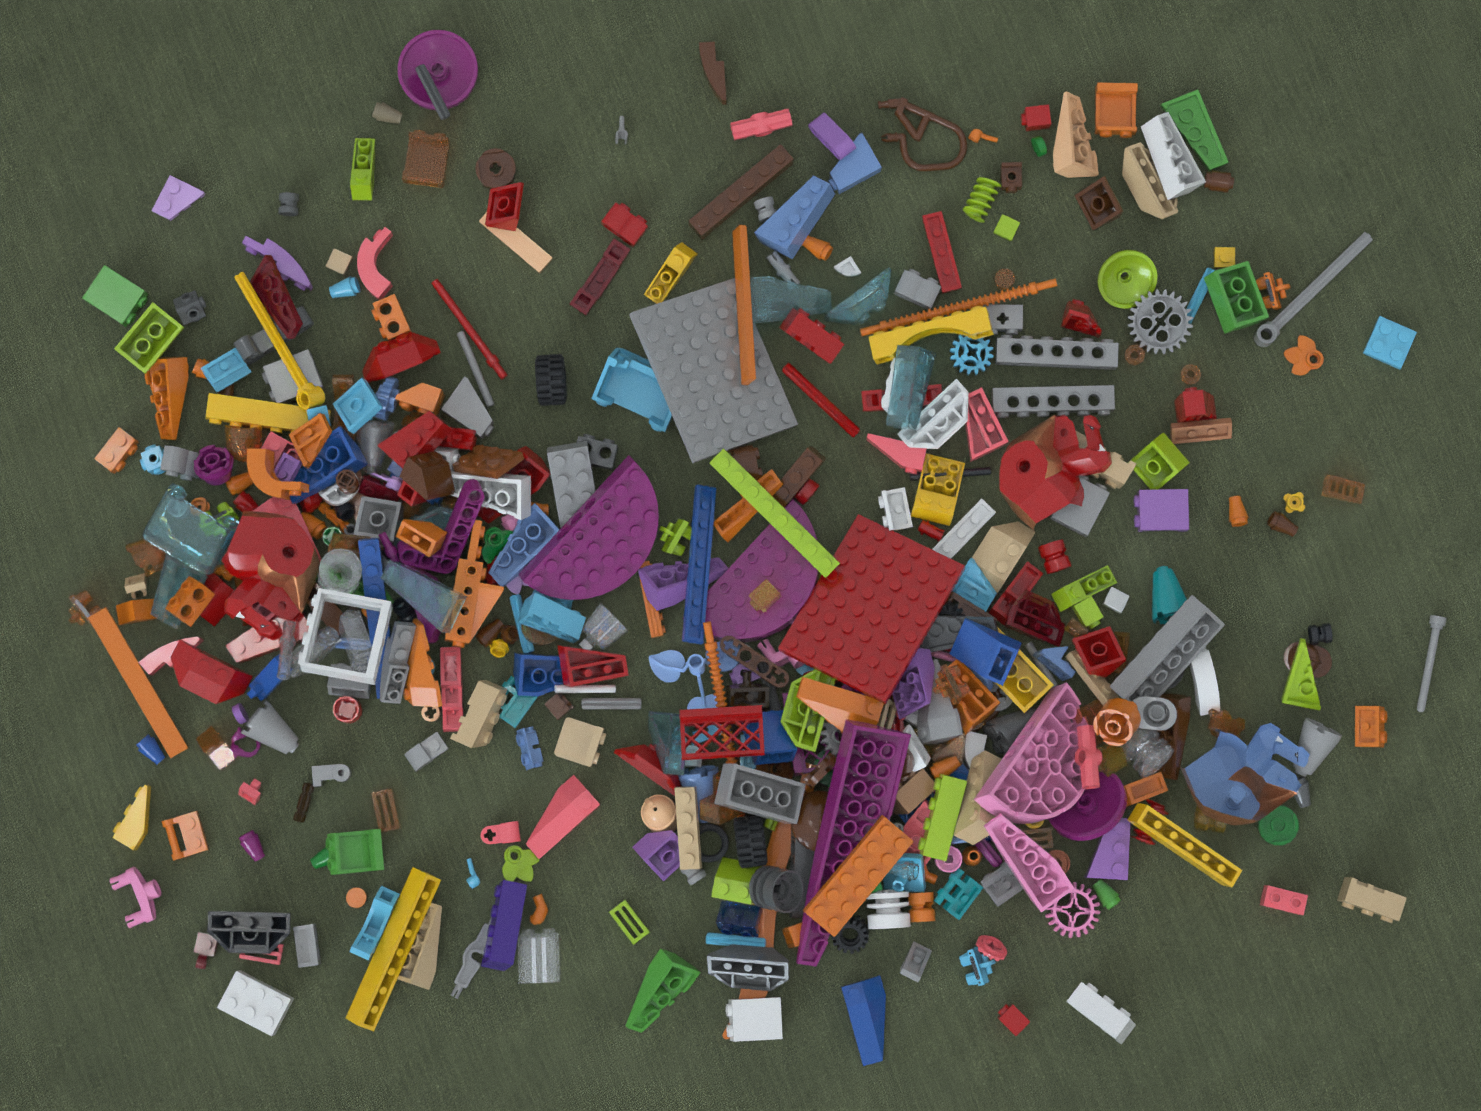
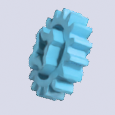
M959 335V342L953 341L952 343L956 348H950V352L954 353L950 360L956 361L953 367L960 366L959 372L961 373L963 370H966L967 376H969L971 371L974 372L975 376L978 375L979 369L985 372L984 365L990 366L991 363L988 359H993L994 355L989 354V352L993 351V347L987 346L990 340L984 341L983 338L974 340L967 336L963 338ZM969 341H976L978 344H971ZM960 346L963 349V355H961V357H959L958 350ZM969 350L971 352L976 351L975 357L967 355ZM984 350L985 358L982 361L980 353ZM965 363H973L974 366H967Z

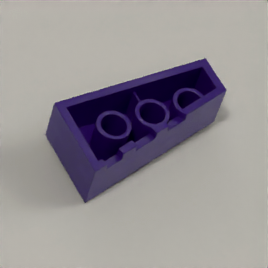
M503 880L499 885H496L494 891L496 900L491 908L490 916L492 918L487 930V940L481 967L506 971L514 964L527 889L526 884Z

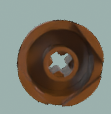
M751 444L727 451L756 480L763 476L762 468L758 467L757 459H760L758 447L754 448Z

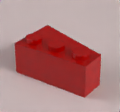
M1197 387L1186 388L1174 400L1177 423L1217 419L1214 396L1204 390H1197Z
M428 411L377 446L403 469L408 457L434 452L453 429L440 417Z

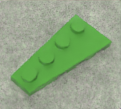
M1199 90L1187 93L1160 105L1165 113L1169 112L1177 129L1208 171L1229 163Z

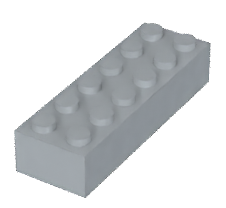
M1191 595L1180 609L1170 617L1162 629L1156 633L1153 639L1143 647L1135 659L1128 664L1126 669L1115 678L1109 687L1121 698L1128 701H1133L1142 696L1160 697L1225 624L1197 598Z

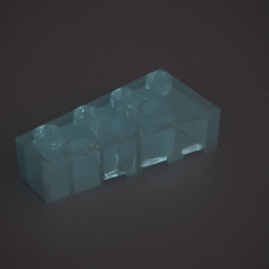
M897 345L886 421L887 426L898 429L917 430L936 357L935 353L918 346Z
M394 560L388 561L381 576V579L439 631L450 633L467 598L466 595Z

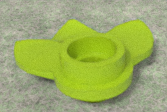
M510 846L504 852L506 862L502 867L503 876L507 881L513 882L517 877L522 881L531 882L533 880L532 865L538 863L540 859L530 849L522 850L519 846ZM511 853H516V860L511 858Z

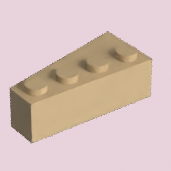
M1076 431L1079 448H1086L1088 446L1086 436ZM1110 451L1112 464L1105 472L1091 474L1090 476L1096 479L1102 478L1106 481L1105 484L1112 489H1116V487L1120 489L1126 483L1136 463L1131 460L1129 463H1126L1122 455Z

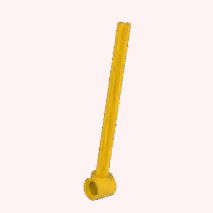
M240 272L239 275H235L236 282L299 388L296 395L299 407L306 410L321 406L325 402L324 391L321 387L308 383L245 273Z

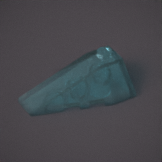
M770 276L750 278L753 323L784 320L792 308L797 311L801 308L810 315L832 311L831 291L808 285L803 286L791 281L786 282Z

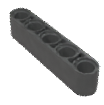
M792 828L790 870L797 872L802 877L804 896L801 904L797 909L790 912L789 916L790 918H803L804 911L802 910L805 907L815 852L806 849L797 841Z

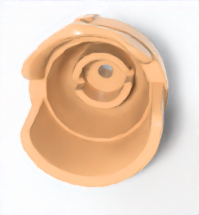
M653 795L644 800L641 808V817L644 824L652 832L668 830L674 832L677 829L676 804L672 799L665 795Z

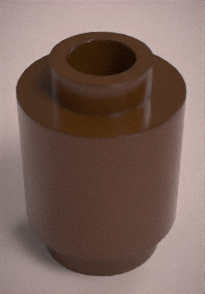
M1211 170V172H1206L1205 174L1206 183H1204V188L1228 193L1229 189H1233L1234 177H1231V173Z

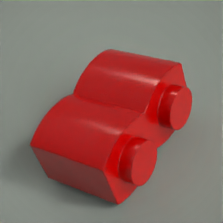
M615 202L601 221V224L634 248L648 229L647 221L640 215H632L630 213L631 209L625 204L621 203L619 205Z

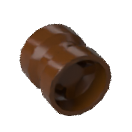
M342 470L337 474L336 483L341 492L351 495L358 490L359 481L351 470Z

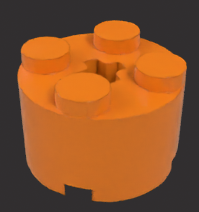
M1122 698L1107 700L1094 718L1093 727L1097 736L1100 735L1104 739L1103 742L1108 745L1121 746L1132 738L1140 726L1141 717L1138 707L1133 701Z

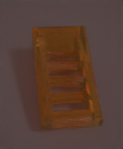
M1327 474L1324 479L1321 496L1362 504L1365 484ZM1332 482H1336L1334 492L1330 491ZM1343 484L1342 492L1339 494V485ZM1347 485L1351 486L1349 496L1345 495ZM1355 487L1359 488L1357 498L1353 497Z

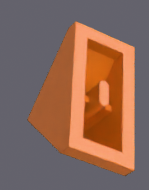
M156 598L131 600L116 605L119 625L160 619Z

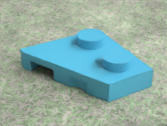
M970 558L953 592L986 612L997 593L975 560Z

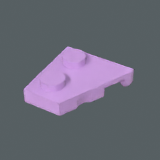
M170 175L152 212L171 221L181 211L189 208L197 199L204 197L205 192Z

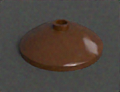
M814 791L803 796L797 824H791L797 841L810 851L815 852L828 791Z

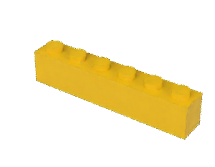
M213 393L208 395L205 419L209 420L211 424L221 425V422L230 423L229 426L241 428L242 425H249L252 430L261 431L263 427L270 428V431L273 433H282V430L291 431L290 433H292L309 421L306 410L296 405Z
M1137 803L1127 821L1223 886L1232 888L1243 871L1146 804Z

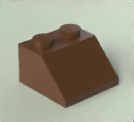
M434 451L407 458L399 477L424 499L431 500L454 494L455 488L449 463L440 453Z

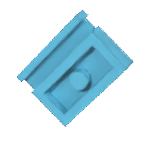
M236 348L201 367L202 372L211 386H213L216 394L251 373V370H249Z

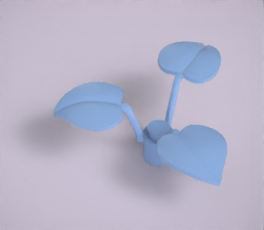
M720 641L717 642L718 648L716 651L719 652L717 657L720 658L718 662L721 663L719 666L722 669L721 672L734 669L738 662L724 654L720 649ZM724 641L725 649H733L735 653L732 655L737 656L741 646L738 645V648H735L732 645L733 642ZM667 650L649 656V663L653 673L664 682L677 681L680 678V672H685L688 667L690 673L697 676L701 697L691 699L687 709L718 708L715 706L717 702L714 701L716 696L713 694L705 696L701 674L705 671V664H710L706 658L699 654H693L685 662L683 655L675 650Z

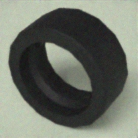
M701 825L699 827L700 835L706 831H714L720 836L722 841L721 848L716 854L705 855L701 852V860L704 862L718 861L724 857L728 850V836L718 825Z

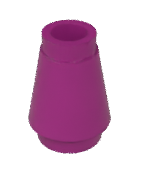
M253 830L239 837L241 841L239 844L253 858L254 862L265 856L258 834H255Z

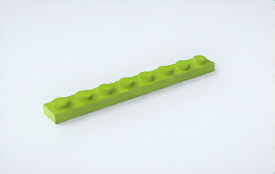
M724 448L710 462L825 578L840 564Z

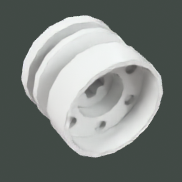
M894 889L871 893L867 899H875L876 903L867 904V908L876 909V913L867 915L868 929L911 927L910 913L900 911L901 907L909 905V902H900L901 897H909V892H897Z

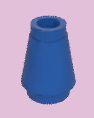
M149 734L136 744L139 748L138 751L156 765L166 757L155 738H151Z

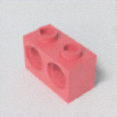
M1264 885L1260 905L1297 915H1304L1308 895Z

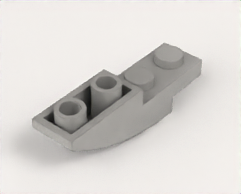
M395 621L391 637H387L381 671V702L401 703L409 671L407 662L416 630L414 623Z

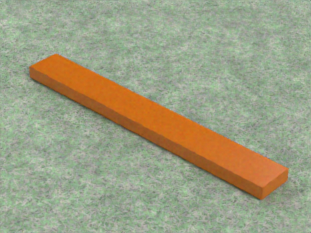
M739 225L732 231L741 385H749L756 379L747 227L746 225Z
M107 607L88 617L170 759L188 749V745L141 665L138 663L137 658Z

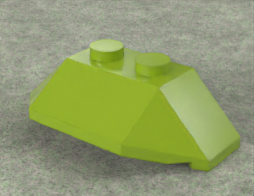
M816 669L802 676L834 686L836 680ZM800 677L791 682L780 723L795 747L816 752L825 718L796 697L802 679Z

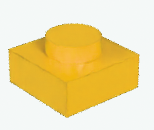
M1235 247L1214 248V268L1223 269L1235 265Z

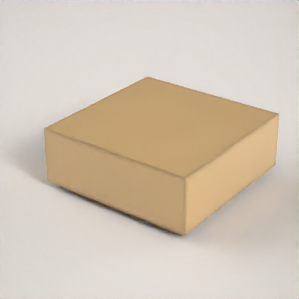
M333 249L326 268L345 276L353 257Z

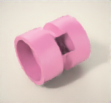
M950 846L947 861L934 858V862L939 870L953 872L961 866L962 855L957 848Z

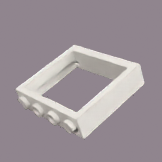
M318 588L317 595L314 594V598H312L313 612L312 614L309 613L307 619L308 633L303 635L302 645H305L304 650L299 653L298 664H300L301 671L375 685L393 608L391 601ZM325 602L380 612L366 673L310 663Z

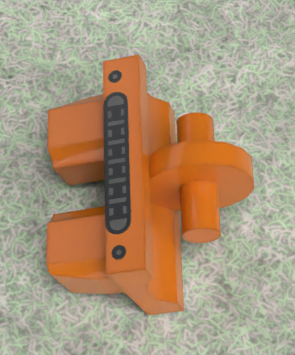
M1270 272L1263 273L1264 276L1257 279L1256 283L1259 291L1268 289L1269 296L1262 298L1266 309H1281L1278 292L1281 299L1286 298L1285 290L1290 289V284L1283 285L1282 278L1276 279V287L1273 274H1270Z

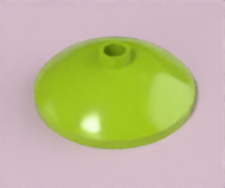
M1136 250L1117 252L1110 256L1100 268L1097 279L1099 292L1105 301L1114 307L1124 309L1136 307L1135 301L1142 302L1141 295L1148 298V291L1154 292L1157 284L1156 267L1152 260L1142 252ZM1127 272L1125 277H1121L1122 273Z

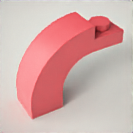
M386 227L383 230L379 229L375 233L373 242L368 238L364 239L357 257V268L361 281L367 290L378 300L383 299L393 287L391 282L378 272L376 266L379 253L393 237L392 232Z

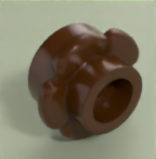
M505 625L501 629L502 640L507 644H514L519 639L517 628L514 625Z

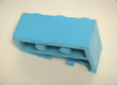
M534 592L524 600L517 622L574 644L580 638L586 617L576 610H570Z

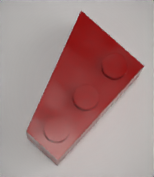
M792 308L779 328L831 364L844 346L840 341L842 337L833 331L831 333L825 331L824 328L826 326L818 320L814 322L808 318L810 314L799 308L797 311Z
M557 645L563 684L565 686L573 687L629 676L625 655Z

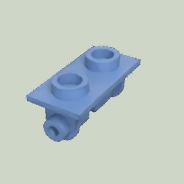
M533 726L517 730L516 742L521 748V762L523 766H525L526 770L543 766L542 762L544 761L541 749H533L532 745L539 744L536 730L533 729Z

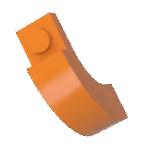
M247 448V468L250 478L262 492L289 501L290 495L301 496V493H309V484L279 480L274 471V451Z

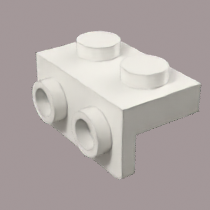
M905 487L881 491L878 501L880 508H884L885 516H882L884 528L888 527L889 531L913 528Z

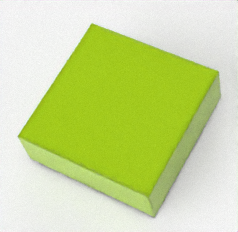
M1002 214L993 233L1012 241L1020 222Z

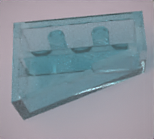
M166 553L150 614L169 626L178 629L182 621L165 609L169 600L174 597L181 584L189 576L202 584L205 583L208 576Z
M649 711L648 730L663 774L684 775L686 760H682L680 714ZM689 726L685 727V732L687 734L689 731Z

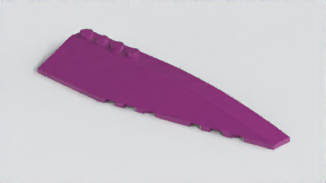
M846 719L817 839L805 907L881 815L885 816L888 820L890 819L911 734ZM805 912L803 913L796 963L817 966L828 944L827 940L830 933Z

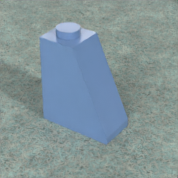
M863 133L859 134L853 141L856 149L842 160H839L830 172V180L828 182L833 191L837 190L839 194L881 172L882 167Z

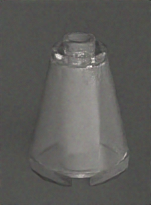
M369 420L355 432L357 445L360 447L368 465L362 468L366 474H377V471L382 469L386 453L377 445L392 436L394 423L391 421Z

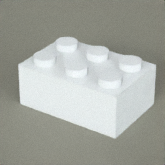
M238 970L235 972L217 1008L270 1036H274L294 998Z

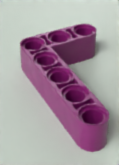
M470 479L464 483L444 530L447 532L442 547L431 557H424L426 556L425 554L402 540L398 542L397 551L403 564L444 574L454 571L484 501L485 495L479 481Z

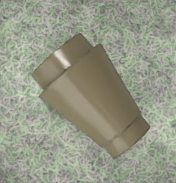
M377 102L372 117L376 118V121L399 124L403 113L384 102Z

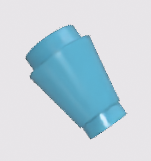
M351 276L329 287L332 298L356 296L357 293L361 292L358 279Z

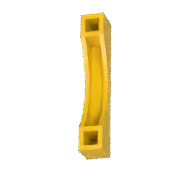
M976 306L967 312L956 311L951 316L934 317L931 319L932 321H917L912 326L895 327L892 329L893 331L875 332L873 336H869L873 360L877 365L892 361L893 358H898L914 342L933 334L955 333L974 340L994 335L989 312L986 307Z

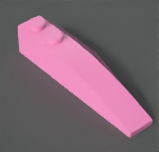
M1001 813L984 825L1005 862L1040 912H1043L1075 889L1056 859Z

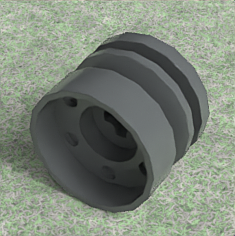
M770 865L762 866L752 875L749 883V894L753 903L760 908L790 913L797 909L802 902L804 883L802 877L793 870L781 869Z

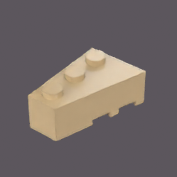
M487 680L478 681L467 703L470 705L465 717L461 715L459 722L462 724L457 734L453 733L450 739L470 748L487 746L493 737L492 729L499 720V710L506 701L507 695L505 694L507 689Z
M1344 877L1337 901L1342 902L1341 906L1351 910L1354 907L1362 909L1361 913L1372 917L1373 914L1380 915V920L1385 922L1400 921L1406 897L1377 888L1369 883L1357 881L1358 879L1352 877Z

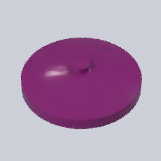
M445 30L423 32L410 40L401 52L398 61L399 82L405 94L414 103L423 108L436 110L415 70L419 65L424 64L447 109L462 103L471 94L478 78L476 56L470 45L455 33Z
M1098 766L1100 787L1085 789L1082 796L1070 809L1048 819L1056 832L1071 840L1085 841L1108 833L1118 824L1126 809L1127 794L1121 780L1114 772Z

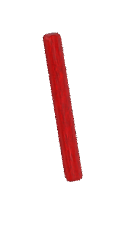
M787 363L782 368V372L851 437H855L860 432V428L790 363Z

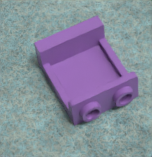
M1188 489L1139 490L1137 495H1134V507H1137V515L1134 516V526L1138 527V532L1177 530L1178 532H1186L1189 530Z

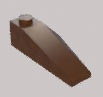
M1165 693L1159 698L1167 699L1174 704L1177 710L1176 721L1166 730L1148 729L1149 733L1147 735L1148 739H1151L1154 750L1152 755L1157 773L1162 772L1163 778L1177 780L1190 720L1191 696Z

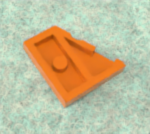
M319 413L289 434L305 468L311 467L332 433L325 414Z

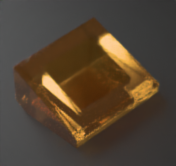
M1073 617L1064 628L1075 638L1088 633V630Z

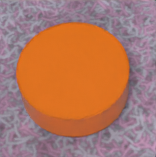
M352 888L346 895V901L349 906L360 908L367 902V894L362 888Z

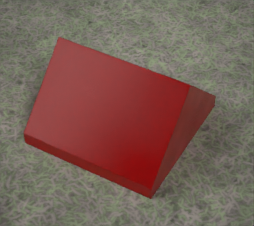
M519 182L490 189L485 221L487 227L516 232L524 183Z
M210 570L200 583L215 595L200 616L215 627L226 615L224 612L225 600L232 594L234 589Z
M1110 626L1072 639L1088 674L1106 678L1126 661Z

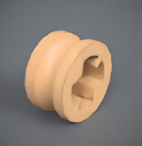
M424 706L421 711L422 717L429 722L437 721L440 717L439 707L432 708V710L436 709V713L433 714L434 718L429 719L430 716L426 717L425 712H428L429 707Z

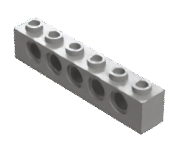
M1001 335V338L996 340L995 365L1116 370L1118 367L1119 343H1113L1114 340L1111 339L1093 342V339L1090 338L1073 341V338L1069 337L1061 338V340H1053V337H1041V340L1033 339V336H1021V339H1016L1012 335ZM1019 346L1022 353L1019 355L1013 354L1011 347ZM1034 346L1039 347L1042 354L1039 356L1034 355L1031 352V348ZM1054 347L1060 348L1062 355L1059 357L1054 356L1051 349ZM1072 349H1080L1082 356L1074 357ZM1092 350H1100L1102 357H1093Z
M1114 385L992 388L991 390L992 409L997 418H1008L1009 414H1017V417L1020 418L1029 417V414H1037V417H1048L1049 413H1057V416L1063 414L1070 416L1069 413H1077L1078 416H1088L1092 412H1098L1099 416H1106L1115 410ZM1091 396L1096 397L1098 405H1090L1088 398ZM1075 397L1078 400V405L1071 406L1068 403V398ZM1010 398L1016 399L1018 406L1011 408L1007 404V400ZM1035 398L1038 401V406L1030 407L1027 400ZM1048 398H1056L1058 401V406H1050L1048 404Z

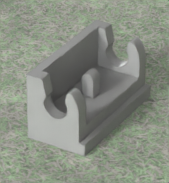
M316 924L293 927L298 968L320 965L321 958Z

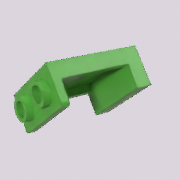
M104 265L82 299L127 327L128 324L131 325L137 316L135 313L139 307L142 308L146 304L148 293Z
M381 829L327 834L326 849L329 850L327 866L331 875L384 870Z

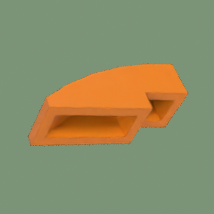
M1162 772L1123 785L1127 794L1126 807L1168 791Z

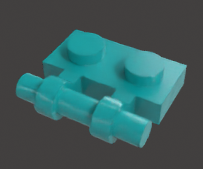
M510 676L507 682L504 681L501 686L507 689L505 695L510 692L514 696L507 705L504 703L501 706L503 711L500 714V718L516 729L538 696H518L516 689L513 687L515 685L514 677Z
M960 868L954 874L951 873L949 875L948 882L937 891L938 895L934 899L939 905H941L944 899L947 900L942 908L958 920L961 919L983 889L979 883L968 875L961 880L960 878L964 871ZM955 885H957L958 887L955 889L952 895H950V891L953 889Z

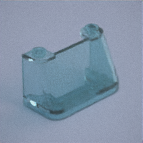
M172 483L167 488L142 534L143 538L198 572L210 575L223 564L221 560L228 550L239 521L229 515L222 516L219 519L212 517L185 501L187 493L184 488Z

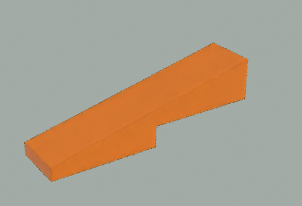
M772 469L757 480L772 496L783 485ZM742 496V499L718 517L713 525L721 537L729 542L758 511Z

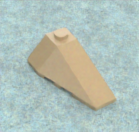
M434 903L430 904L397 980L427 990L430 989L437 966L442 906Z

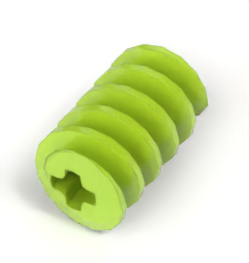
M978 177L976 180L978 184L973 186L975 192L970 193L971 199L966 201L968 206H964L963 211L973 220L984 223L985 221L981 216H988L984 209L992 208L988 201H995L991 194L998 195L994 188H1001V185L992 179Z

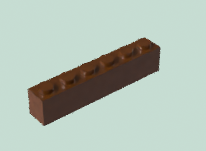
M780 144L689 220V226L703 240L791 167L794 163L793 157Z

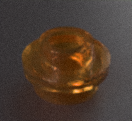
M1131 345L1125 351V359L1131 365H1138L1145 358V352L1139 345ZM1136 352L1138 354V358H1132L1131 353Z
M1189 364L1182 368L1180 376L1184 383L1192 385L1199 381L1201 372L1197 366ZM1188 371L1194 372L1193 378L1187 375Z

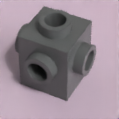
M195 290L173 299L175 309L183 325L199 321L202 317L206 316L204 308L207 305L202 296L198 297Z

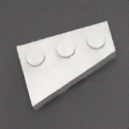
M1081 982L1067 1002L1122 1044L1136 1026L1129 1018L1131 1014L1122 1007L1120 1010L1113 1006L1115 1002L1106 995L1103 998L1098 995V989L1092 984L1088 983L1085 985Z

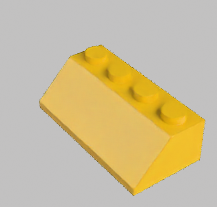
M998 628V632L1001 633V634H1003V635H1005V634ZM1020 649L1003 686L995 683L1023 713L1028 711L1054 686Z

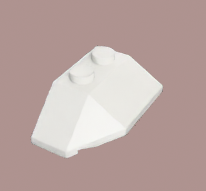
M955 379L898 433V436L909 448H940L968 421L969 392Z

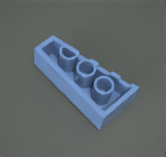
M816 176L808 180L754 232L759 242L793 259L835 195L830 183Z

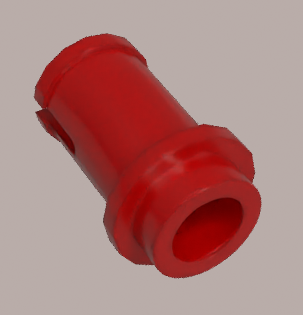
M922 520L917 531L921 535L925 534L939 542L945 530L930 524L928 520Z

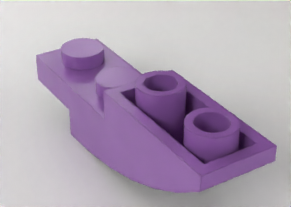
M245 236L242 242L246 247L245 251L254 256L257 253L262 256L272 255L284 281L287 282L288 279L294 281V286L303 291L306 288L310 291L313 289L309 278L301 266L286 250L268 238L264 245Z

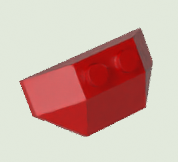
M413 332L402 333L392 340L382 341L373 347L362 373L368 383L381 380L421 364L434 355H438L441 351L437 341Z
M181 639L170 656L179 686L214 704L244 694L253 675Z
M643 744L615 749L613 753L675 796L674 788L681 787L678 778V768L675 767L677 762L668 756L665 759L658 754L660 750L652 744L648 747Z

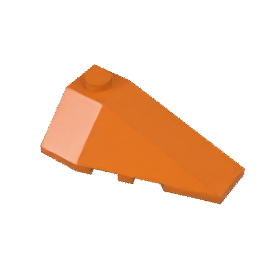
M416 618L413 619L416 630L407 662L409 671L403 697L412 706L441 707L442 700L438 680L435 681L431 672L434 669V664L427 654L430 648L424 624Z

